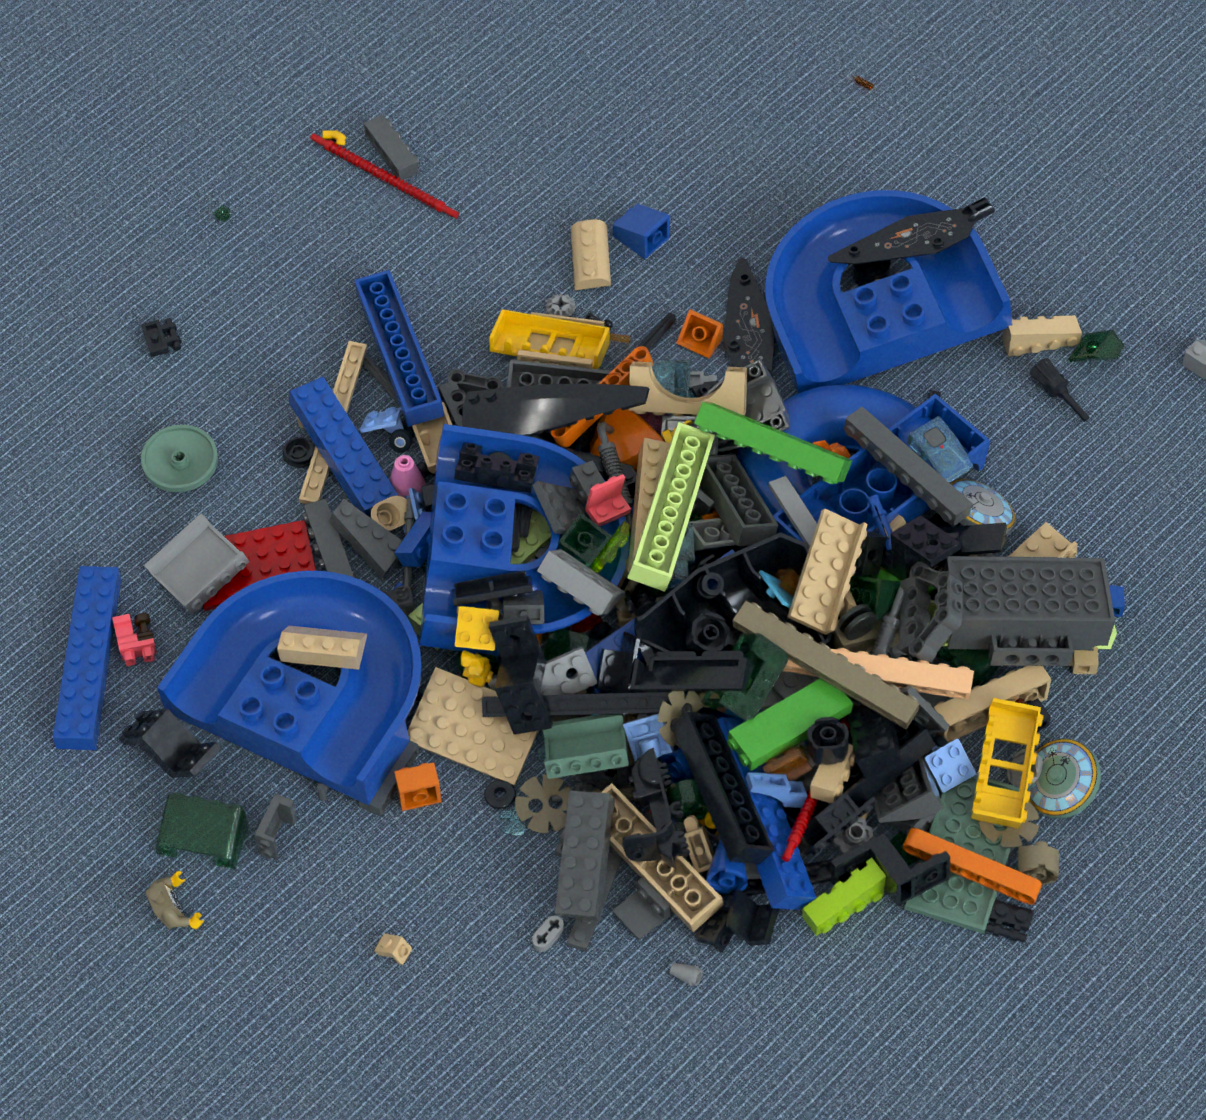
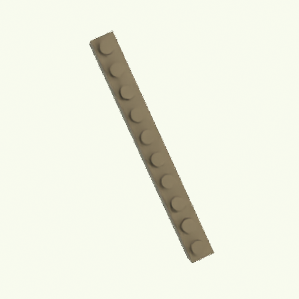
M745 601L734 617V628L904 729L908 728L919 711L920 703L912 695L906 696L895 685H888L878 675L867 673L861 665L850 663L844 655L840 653L835 654L823 643L818 644L807 633L801 634L796 631L792 624L779 621L775 614L764 612L758 604Z

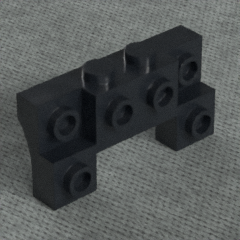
M463 443L454 479L531 493L540 456L520 453L518 461L482 455V446L474 443Z

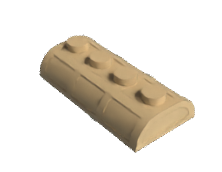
M598 219L576 222L571 227L575 290L611 285L606 223Z
M442 402L444 417L412 426L427 468L433 474H435L437 449L443 424L452 425L444 402Z

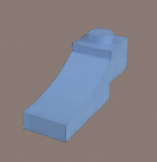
M747 773L746 781L751 793H760L782 801L783 807L803 808L807 793L802 782L788 781L787 776L784 774Z

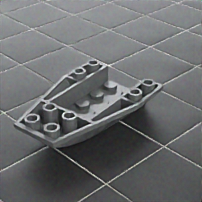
M759 359L745 366L747 368L745 416L780 431L789 429L788 411L774 379L762 360ZM724 378L721 381H719L714 387H712L708 392H706L703 396H706L717 390L723 383ZM718 437L717 453L743 447L735 445V440L733 439L724 440Z

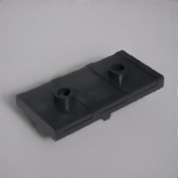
M524 570L455 583L454 587L456 589H452L454 606L475 604L484 600L533 592L531 577L526 576L527 572Z

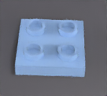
M658 714L623 724L635 761L653 747L657 758L674 751V748L667 744L660 734L659 729L666 723L658 722Z

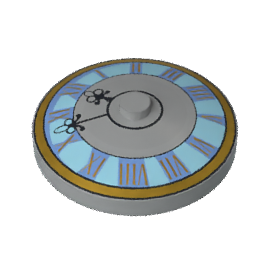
M956 479L950 482L951 485L972 502L970 515L959 523L964 526L1006 523L1005 535L1011 531L1016 522V515L1010 503L1000 493L981 482L970 479Z

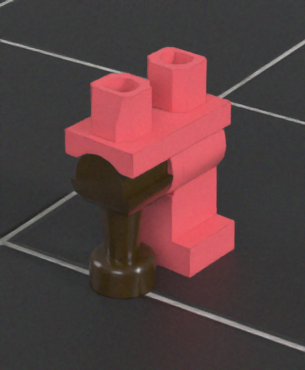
M140 613L134 617L135 625L140 628V633L136 634L133 631L130 614L112 617L121 659L124 660L126 666L135 665L136 658L142 656L144 662L154 661L157 650L153 633L148 628L151 621L150 615Z

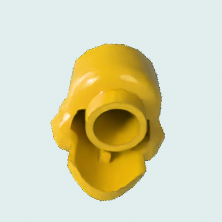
M463 650L461 653V665L465 667L463 676L468 678L470 684L477 687L485 686L486 682L490 683L494 672L491 671L489 659L478 653L473 654Z

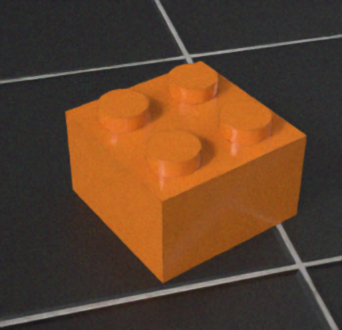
M422 763L416 767H404L394 771L402 811L441 803L440 784L434 763Z

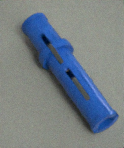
M873 495L867 498L872 511L871 517L876 521L880 535L887 537L885 543L887 552L892 553L890 536L892 529L886 517L887 512L883 509L879 496Z

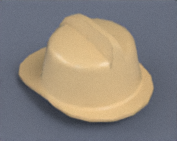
M392 496L378 502L371 509V518L388 531L406 524L404 514L407 511V499L402 496Z

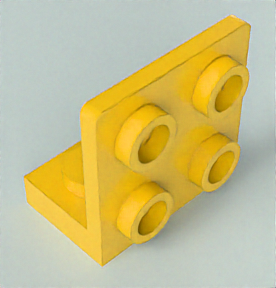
M457 606L458 618L455 646L494 651L495 641L490 632L489 623L498 621L499 610Z

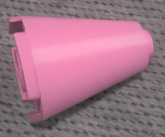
M407 455L399 456L395 460L389 481L398 496L406 497L410 495L409 488H414L422 494L421 486H426V482L414 460Z

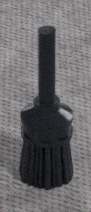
M1044 358L1036 363L1030 370V375L1044 386V390L1049 393L1050 397L1058 396L1063 398L1084 422L1089 419L1088 414L1068 393L1067 386L1069 381L1061 373L1059 374L1050 359Z

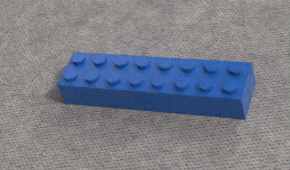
M320 377L290 391V406L352 505L371 518V509L375 504L389 497L398 496L325 378Z

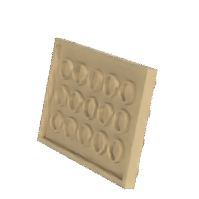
M435 667L408 728L410 741L417 743L422 749L498 780L507 781L515 786L538 731L514 735L506 717H482V697L497 696L496 691L484 686L477 687L470 684L467 679Z

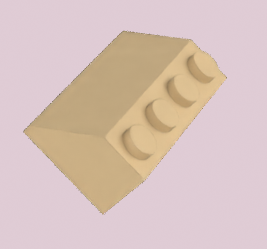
M288 626L281 632L277 650L281 662L359 670L367 634Z

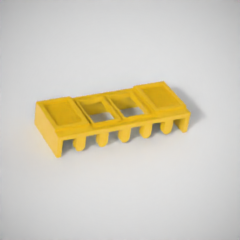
M502 309L489 337L490 352L517 356L519 350L593 359V369H599L610 344V328ZM532 332L550 335L547 344L542 345L540 350L531 349V344L528 340ZM557 337L575 340L569 355H567L565 348H560L558 353L551 352Z
M997 698L992 699L989 707L971 819L1019 829L1022 822L1025 823L1027 811L1024 810L1025 803H1028L1030 799V791H1027L1028 784H1032L1034 772H1031V765H1035L1037 757L1034 747L1035 745L1038 746L1040 739L1037 729L1038 726L1041 727L1043 715L1040 714L1041 707ZM995 739L1026 745L1023 765L992 759ZM990 766L1022 772L1019 792L988 786Z

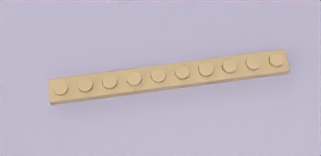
M352 341L348 342L333 389V393L346 413L348 412L367 351V344ZM316 446L300 493L299 503L309 504L319 501L330 468Z

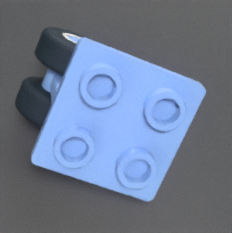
M395 407L387 408L379 413L378 411L368 413L360 428L361 433L381 428L391 433L389 444L397 452L409 450L412 445V438L415 436L412 426L408 427L407 423L401 422V408Z
M941 735L933 738L936 746L923 756L942 793L976 775L959 739L948 743Z

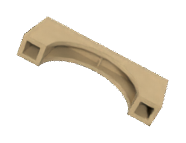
M633 361L630 365V386L649 387L650 390L646 404L630 408L629 411H634L636 414L653 412L654 415L672 413L673 416H683L684 414L697 416L702 402H712L745 416L747 395V368L728 367L723 383L714 392L703 397L685 398L670 393L660 385L653 373L652 362Z

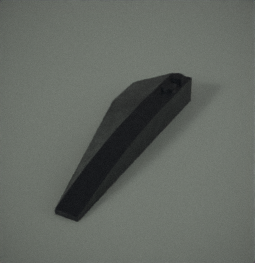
M548 384L469 391L463 404L462 427L535 436L542 430L549 432L577 424V420L584 418L588 421L594 419L595 415L602 413L609 415L619 408L623 411L646 404L650 389L643 386L612 384Z

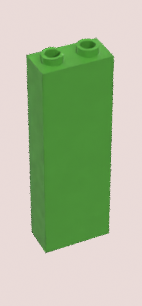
M818 679L731 729L728 733L727 743L732 751L735 750L742 765L747 766L752 771L807 739L808 728L817 719L833 717L840 720L850 714L853 703L844 692L824 680Z

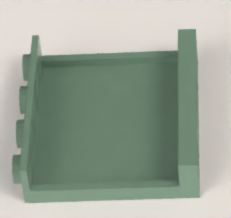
M599 714L553 722L551 729L543 730L546 758L544 763L547 778L551 779L629 766L623 715Z

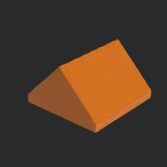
M689 309L676 344L710 358L723 339V324Z

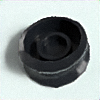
M293 438L283 448V459L293 467H307L310 465L314 453V445L306 438Z

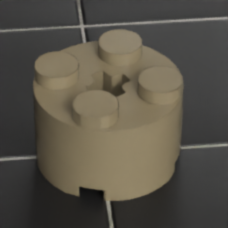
M1038 841L1035 845L1018 847L1017 871L1038 879L1042 885L1057 881V876L1059 877V850L1047 846V843L1043 841Z

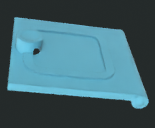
M760 570L759 574L769 586L766 590L767 594L772 598L777 597L782 605L790 608L795 595L794 584L792 582L787 584Z

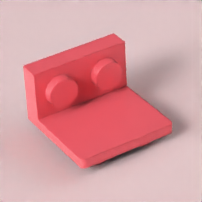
M623 474L613 476L602 484H595L590 489L585 511L597 528L629 514L631 511L630 506L621 495L625 481Z

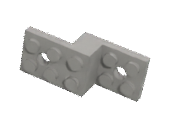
M582 646L547 661L540 691L541 695L574 694L597 684ZM570 668L577 670L573 677L566 676V672ZM497 675L492 677L491 682L488 683L490 689L494 691Z

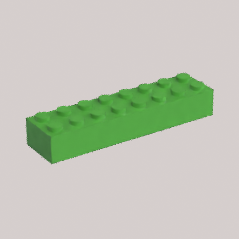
M702 402L694 424L699 425V430L707 433L716 432V437L724 440L733 439L735 440L734 444L740 447L749 448L750 446L752 447L751 451L757 454H769V458L774 461L788 462L787 466L797 470H802L803 468L805 469L804 473L813 477L822 476V480L830 484L844 482L853 461L712 402Z

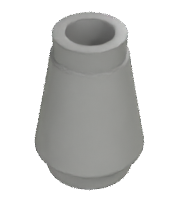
M674 962L671 966L670 974L690 986H697L702 979L703 971L698 966Z

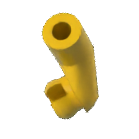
M323 130L324 139H336V144L345 145L346 136L336 130Z

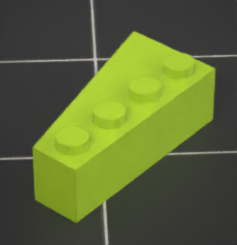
M873 858L866 861L868 866L861 871L857 868L851 872V876L846 882L839 881L830 890L829 894L824 892L803 908L802 918L816 936L820 933H827L836 923L845 922L854 912H861L866 908L867 904L872 901L877 902L883 897L886 875Z

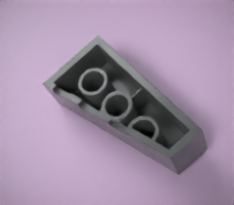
M343 499L333 512L329 522L345 540H348L353 546V550L362 556L368 567L372 568L376 572V576L382 580L398 559L394 552L402 540Z

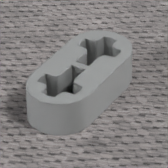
M549 917L534 933L532 945L536 951H547L563 933L564 923L560 917ZM557 923V924H558V929H557V928H553V929L551 930V924H552V925H555V924ZM545 937V944H538V939L542 940Z

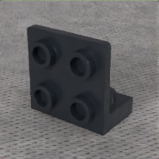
M736 890L726 927L750 946L770 944L779 908H771L770 904L758 905L742 891Z

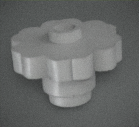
M858 818L854 824L835 838L832 843L834 846L839 847V852L843 855L854 846L862 845L874 837L873 829L870 826H866L864 818Z

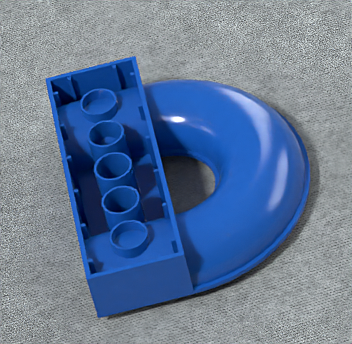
M877 190L855 193L828 202L813 210L796 223L783 237L771 258L765 282V295L776 344L797 393L821 386L844 385L1011 326L1012 315L1009 296L982 240L974 228H972L968 238L937 254L902 258L912 269L841 292V277L850 264L830 263L828 261L829 255L906 216L953 209L923 195L897 190Z
M828 385L808 389L783 400L790 421V428L783 432L812 444L825 440L829 445L838 442V444L845 446L847 450L857 451L856 454L849 458L853 461L844 482L830 484L821 479L813 485L812 476L804 473L805 469L797 470L787 466L788 462L774 461L769 458V454H757L751 451L752 447L750 446L749 448H739L737 459L778 524L776 534L781 532L804 542L768 487L769 482L786 476L816 523H818L821 511L827 509L859 525L863 522L867 523L866 531L880 534L878 526L871 517L872 511L867 502V498L873 495L879 496L882 507L887 512L886 517L889 524L898 515L902 516L907 524L931 509L907 485L902 484L898 477L890 473L880 461L875 460L872 454L863 449L854 438L846 434L844 430L845 419L863 406L948 482L969 465L978 472L983 469L991 440L936 394L916 407L898 396L879 389L858 385ZM934 427L939 428L946 437V442L941 444L943 448L940 446L936 448L931 447L924 438V433Z
M443 424L437 449L419 645L457 651L466 650L472 653L498 656L499 651L496 644L494 651L455 646L458 614L457 606H454L452 589H456L454 584L458 582L524 570L527 572L526 576L531 577L533 590H542L544 624H532L535 634L562 629L590 616L592 612L589 610V606L576 602L573 599V595L560 591L557 588L558 585L554 582L550 583L541 577L542 574L537 570L549 551L562 549L615 586H618L624 574L626 559L629 554V531L625 515L598 528L594 524L597 537L593 540L557 534L553 532L534 488H532L531 493L454 479L463 443H474L482 446V455L488 456L493 452H504L515 461H518L520 453L540 456L534 483L541 481L575 489L569 482L571 469L586 462L562 447L534 437ZM515 503L528 506L540 513L546 519L551 531V543L547 551L538 559L526 564H510ZM487 600L459 606L486 608Z
M289 572L255 582L221 603L196 631L157 689L164 709H169L175 717L369 805L410 742L405 719L413 707L419 690L422 670L421 652L413 626L405 613L389 596L376 587L360 579L335 572ZM288 626L367 634L359 670L341 668L340 679L336 687L269 658V656L277 650L281 632Z

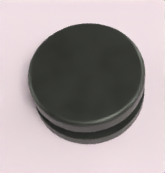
M860 604L848 610L840 618L838 628L841 632H844L847 640H856L867 634L875 626L877 616L871 612L867 604Z

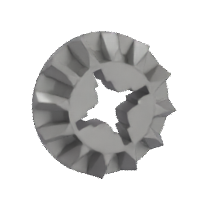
M560 293L556 296L553 294L552 298L547 300L546 311L550 315L570 317L575 311L574 299L570 298L568 294L562 295ZM560 302L563 303L561 310L558 306Z

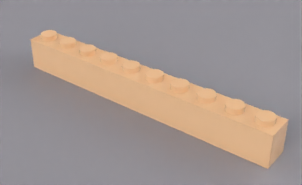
M845 648L830 650L835 654L840 653L844 655L854 665L855 663L861 665L867 673L878 675L888 685L893 684L898 688L912 686L921 693L970 699L974 671L967 667L953 668L944 663L934 665L924 660L914 662L904 657L894 659L884 654H878L877 656L869 655L865 651L855 653L849 652ZM770 651L769 669L815 676L775 651Z

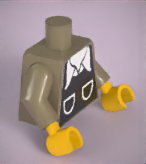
M177 871L171 877L154 880L145 893L155 915L168 929L188 927L189 925L193 929H198L204 922V920H199L202 915L196 912L190 919L186 917L172 887H178L185 881V879L181 880L178 877L182 872Z

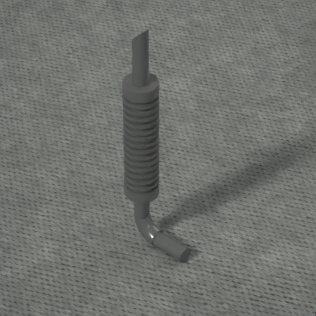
M599 422L597 432L602 445L598 447L607 480H609L611 477L620 476L624 472L614 442H609L606 432L612 434L614 428L606 422ZM625 479L621 495L631 508L633 501ZM630 511L629 514L625 515L628 531L631 534L632 515Z
M900 586L889 616H883L882 627L880 626L879 629L881 630L878 631L880 634H877L878 638L875 639L877 642H874L876 645H873V653L870 655L884 654L889 656L887 653H890L889 649L892 648L890 645H893L891 642H894V634L897 633L895 630H898L897 626L899 627L901 622L896 619L904 598V591ZM859 701L852 702V708L855 706H859L862 703Z

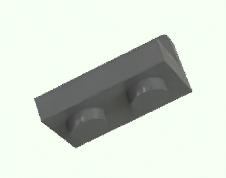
M593 460L572 467L569 476L570 485L575 487L578 499L581 503H584L585 507L591 487L598 483H604Z

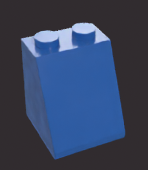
M637 203L633 208H629L620 219L615 220L613 223V236L643 259H646L670 238V216Z

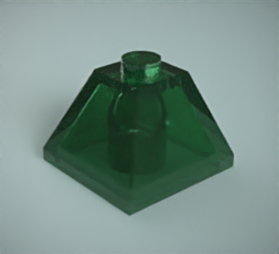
M1113 330L1086 333L1068 360L1070 362L1114 360L1120 356L1124 344Z

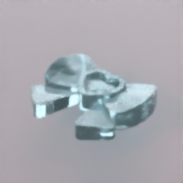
M516 807L508 811L504 810L501 813L500 819H510L511 823L502 827V832L506 835L510 833L512 835H521L526 832V827L517 815Z

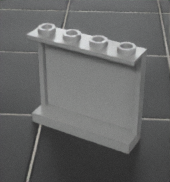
M201 513L150 559L144 567L193 615L211 597L215 596L225 584L229 583L239 571L243 570L250 561L242 551L240 552L214 528Z

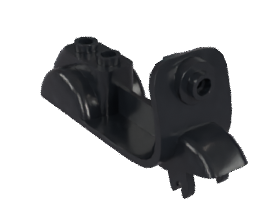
M653 747L634 762L631 767L632 774H628L631 786L636 788L632 790L635 802L639 801L641 807L650 805L657 832L627 835L623 838L622 845L626 857L632 861L663 860L668 866L675 868L676 856H686L690 853V850L686 849L688 844L685 843L687 840L683 837L685 835L684 831H676L673 818H682L683 812L682 810L675 811L681 808L680 802L676 801L669 805L666 788L672 785V781L670 780V775H666L669 772L668 769H665L667 764L658 763Z

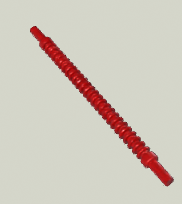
M315 133L311 135L310 139L322 145L328 152L331 151L332 154L335 153L336 156L348 160L349 163L352 162V165L356 164V167H360L361 170L364 169L365 172L368 171L369 174L376 176L378 179L381 178V181L385 180V183L389 182V185H393L394 188L397 187L398 190L401 189L402 192L410 194L411 197L414 196V199L418 198V201H422L423 204L426 203L427 206H431L436 211H442L455 219L458 218L459 212L446 206L445 202L438 201L437 198L430 196L429 193L425 194V191L421 192V189H417L416 186L413 187L412 184L409 185L408 182L400 180L399 177L392 176V173L384 171L383 168L380 169L379 166L367 162L366 159L359 158V155L351 153L350 150L347 151L346 148L335 144L332 140L327 141Z
M845 716L841 719L840 723H844L849 731L848 719ZM811 790L808 792L809 795H807V799L804 801L805 804H803L795 826H793V830L790 832L791 835L787 839L788 845L782 856L783 861H790L795 847L799 846L802 834L805 833L806 825L809 824L810 816L813 815L817 806L816 803L819 801L818 799L811 798Z

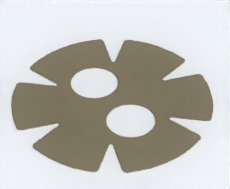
M672 691L668 694L672 706L663 701L660 707L658 722H667V724L662 726L659 731L664 741L672 747L677 738L675 732L671 731L670 724L673 719H679L682 716L683 705L686 703L691 704L692 712H697L703 707L700 697L694 691H688L685 699L684 691Z
M544 774L542 786L537 777L534 776L520 787V791L528 797L516 796V812L522 822L532 817L527 826L529 829L539 833H548L549 821L555 831L564 828L567 814L563 810L567 811L569 791H572L570 786L558 791L564 780L559 777L548 779L547 775ZM553 795H558L563 800L562 806L558 809H553L549 806L548 800ZM532 799H539L542 802L543 808L540 812L534 813L530 811L528 805Z
M1028 802L1025 803L1024 810L1027 811L1025 823L1022 822L1019 829L1007 827L1004 831H998L992 823L979 821V825L983 834L993 843L1002 835L1001 846L1019 847L1022 846L1019 835L1028 842L1036 835L1039 825L1028 821L1037 820L1039 816L1035 807Z

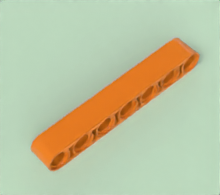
M644 346L635 348L598 384L630 385V365L633 361L652 362L653 366V360L648 349ZM604 413L595 415L594 419L588 421L584 418L577 420V424L552 430L551 435L557 445L569 447Z
M917 828L909 830L902 846L906 853L924 861L929 860L935 854L947 851L950 855V872L1026 904H1034L1042 887V883L1034 877Z

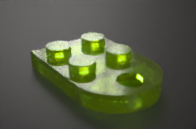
M623 521L589 567L590 569L599 573L607 562L611 563L617 555L618 547L623 548L628 541L630 524Z

